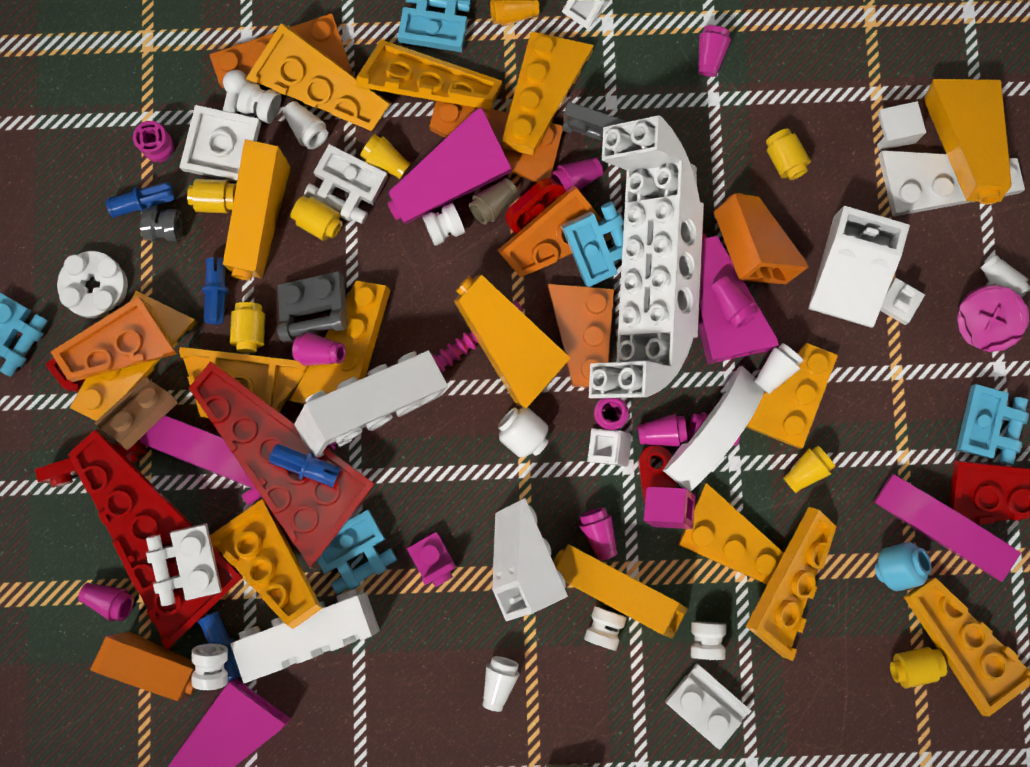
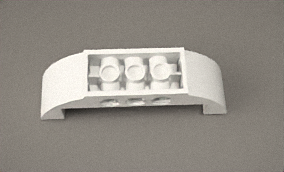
M659 115L603 128L602 161L627 170L617 362L590 364L588 398L649 397L661 391L680 371L689 353L693 338L698 337L704 204L700 202L694 173L681 142L673 129Z

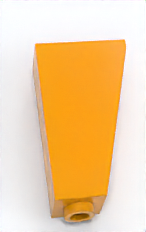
M933 79L924 97L925 104L966 201H974L981 204L1001 202L1012 186L1001 80Z
M247 139L244 141L223 265L232 272L231 276L241 280L251 281L252 276L263 278L291 169L278 146Z
M478 275L474 279L468 276L456 289L459 295L454 302L513 401L519 407L526 409L571 358L484 276Z
M569 544L565 550L559 551L554 560L556 570L562 574L566 583L668 638H674L688 610L679 602Z

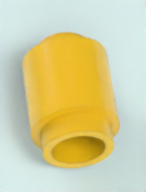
M790 129L780 130L766 140L768 146L766 151L781 178L789 177L790 180H795L808 171L807 166L811 163V160L797 135L792 134Z
M195 179L193 186L189 185L187 190L188 204L193 205L195 212L229 213L233 208L237 184L230 183L229 180Z
M301 196L291 211L290 217L296 221L298 227L322 241H326L329 237L335 238L342 227V221L339 220L340 212L314 197Z
M253 302L236 303L235 310L231 312L230 345L235 346L236 351L241 353H255L257 348L264 346L265 313L262 312V305Z
M925 647L895 654L893 662L890 663V671L894 681L900 683L906 689L938 682L940 677L946 676L947 665L939 649Z

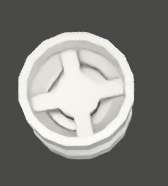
M247 81L239 93L237 110L245 115L254 114L260 121L270 124L274 121L279 111L281 94L271 89L267 91L262 90L259 84Z
M453 203L443 206L442 214H439V212H429L422 215L435 246L443 243L449 237V233L455 237L465 233Z
M594 606L591 615L593 623L586 630L584 640L616 651L619 644L618 633L620 629L624 628L627 617Z
M691 622V633L694 635L695 643L691 646L690 657L706 660H725L726 648L721 642L722 638L726 635V624Z
M203 644L192 649V663L195 664V670L192 673V687L199 690H216L227 685L228 672L224 669V663L228 660V648L221 644Z

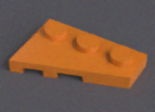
M573 185L499 248L498 252L520 277H523L572 254L561 225L589 212L594 213L597 222L602 221V219L577 187ZM611 232L603 235L605 242L613 239Z
M548 284L547 287L563 351L571 358L567 362L572 387L589 388L590 364L608 363L614 289Z
M138 296L51 351V354L67 380L75 382L177 354L143 299Z

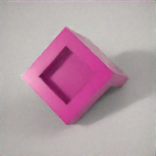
M648 487L646 490L643 521L653 527L693 529L696 496L686 488Z

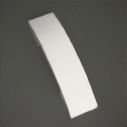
M743 366L737 368L720 391L723 394L722 398L689 443L682 444L663 469L676 483L690 492L715 468L746 428L762 399L764 390L754 382L756 378Z

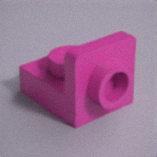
M438 532L407 548L425 585L433 582L436 588L453 578L450 571L457 568Z

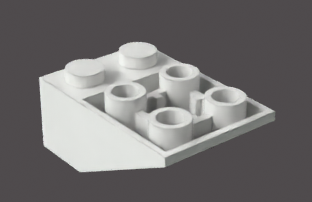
M843 206L833 217L808 309L873 328L901 259L910 225Z
M524 498L495 513L492 590L505 620L509 621L533 614L568 597L565 590L564 577L556 570L551 558L550 545L545 538H542L537 526L536 513L528 505L526 499Z

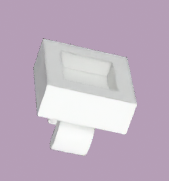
M895 278L890 284L880 311L906 325L912 319L925 294Z

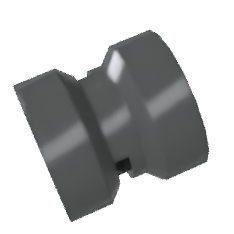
M144 208L140 222L143 239L145 241H156L159 238H165L168 242H179L183 234L181 210L169 208L163 212L157 208Z

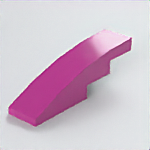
M163 416L139 441V443L257 490L223 438Z
M894 474L890 475L873 501L919 533L936 541L963 560L969 561L998 581H1004L1021 554L1020 551Z

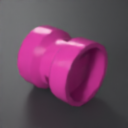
M145 121L135 128L133 132L134 144L149 160L161 163L167 161L175 151L174 140L159 123Z

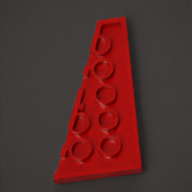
M210 361L190 385L189 390L308 566L312 569L374 488L375 484L327 448L323 451L324 455L317 459L341 467L333 488L304 476L300 479L299 474L271 464L269 457L276 444L308 455V451L294 423Z
M96 429L78 444L68 456L86 491L89 492L99 512L98 515L103 525L106 526L113 540L112 543L136 591H139L148 609L147 613L152 623H155L162 637L161 641L167 651L243 577L222 556L223 554L212 545L222 587L221 593L185 600L183 587L173 590L176 603L168 606L161 605L160 596L155 594L153 582L156 581L152 563L147 561L146 552L149 549L146 538L160 535L162 546L173 545L170 535L171 531L194 525ZM176 557L166 559L169 576L180 575Z

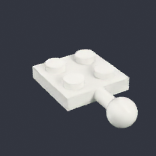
M231 70L225 74L223 86L227 94L222 111L195 105L179 167L181 170L237 183L244 141L247 139L257 142L261 127L259 118L236 114L239 93L243 85L249 81L246 79L247 75L243 71Z

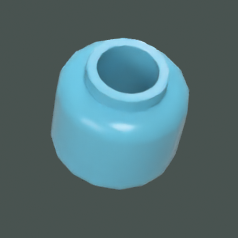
M912 542L882 549L878 556V563L875 565L878 579L894 591H902L924 585L932 569L927 552Z

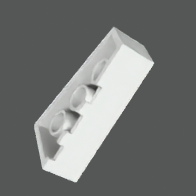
M429 350L419 355L415 351L401 357L396 365L389 368L386 364L380 365L369 371L368 377L358 381L356 377H352L337 386L338 389L326 394L323 390L309 396L294 426L308 453H312L311 457L317 459L324 455L323 451L326 446L337 442L338 446L341 447L362 433V428L367 427L368 430L373 431L393 418L392 413L396 412L397 416L401 417L440 397L448 385Z
M356 589L336 596L338 603L325 607L323 601L319 602L322 609L294 629L287 626L280 618L271 620L273 627L260 632L259 626H255L239 632L240 640L230 643L243 683L285 669L292 664L312 659L326 651L342 648L358 639L363 640L378 633L380 629L367 593L358 595Z

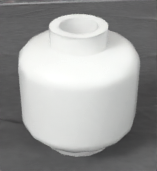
M529 408L511 409L498 425L500 441L518 457H527L530 454L537 456L548 444V440L545 438L548 432L546 422Z

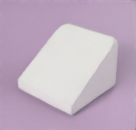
M568 0L562 12L586 29H589L604 10L609 0Z
M591 428L587 462L627 467L632 435L620 430Z

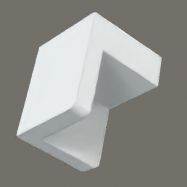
M918 101L884 108L878 113L884 135L877 144L879 151L914 144L926 133Z

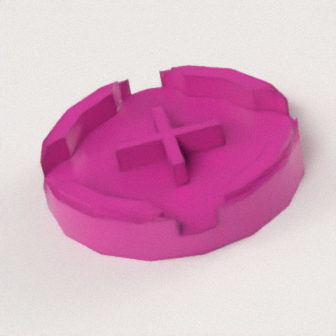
M997 284L980 286L968 293L960 303L957 313L959 332L967 343L983 351L995 352L1006 350L1017 344L1023 337L1022 335L1029 323L1028 307L1021 296L1007 286Z

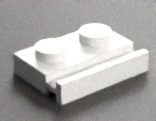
M697 663L665 700L667 705L719 750L741 725V721L746 715H749L751 712L747 706Z

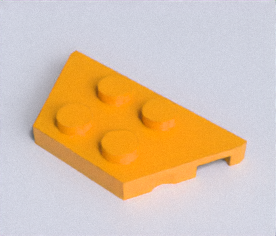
M180 347L179 349L180 356L184 359L189 375L188 381L190 385L211 361L278 412L281 411L308 369V366H303L296 360ZM196 400L200 417L209 419Z

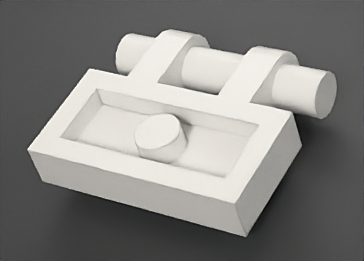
M329 144L313 172L316 177L324 181L320 188L308 184L304 195L309 198L314 197L340 212V217L347 221L353 219L364 224L368 217V212L358 208L361 200L374 205L388 179V174ZM335 187L350 193L346 201L332 195Z
M207 523L171 531L170 535L173 545L166 547L162 546L160 535L146 538L149 549L146 552L147 561L152 563L156 579L153 582L155 594L160 596L162 606L176 603L173 590L183 587L185 600L221 593L222 587ZM176 557L180 575L170 577L166 559Z

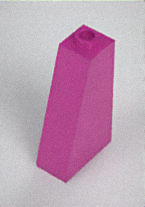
M482 107L475 110L388 192L392 201L387 204L396 221L402 219L403 223L409 224L421 218L422 215L433 212L512 172Z
M702 234L698 328L707 365L772 351L774 347L779 346L778 340L757 303L754 308L758 314L749 323L738 329H735L732 324H727L717 298L711 290V286L716 281L727 276L754 302L755 300L744 281L738 279L732 260L718 236L707 238L706 234Z
M236 678L228 682L168 767H235L288 725L291 718Z

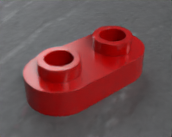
M552 178L539 181L509 207L505 217L507 225L517 234L566 192L565 189Z
M661 446L646 448L638 458V470L644 504L648 487L677 488L676 482L663 471L672 456L667 449ZM653 456L659 457L662 461L659 469H655L650 465V459Z

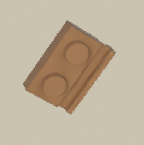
M144 377L95 422V425L112 440L128 450L178 402L169 392Z

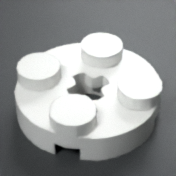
M87 251L69 256L64 262V267L61 269L57 281L61 303L72 312L82 317L93 319L102 318L110 314L108 312L113 310L115 306L119 307L125 299L128 288L127 277L119 264L108 255L96 251ZM91 277H95V280L100 282L99 288H94L92 293H88V288L85 287V284Z

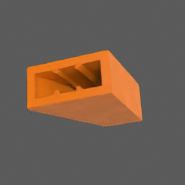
M735 193L727 197L725 202L714 211L739 280L787 284L808 268L806 260L759 197Z
M130 631L106 636L90 668L95 673L175 701L186 698L188 694L192 696L197 690L192 687V673L195 670V664L192 663V660L169 649L166 651L164 647Z

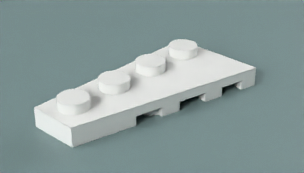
M881 151L878 154L892 217L974 202L966 201L947 154ZM1009 158L1012 186L1005 196L1020 194L1025 190L1017 158Z

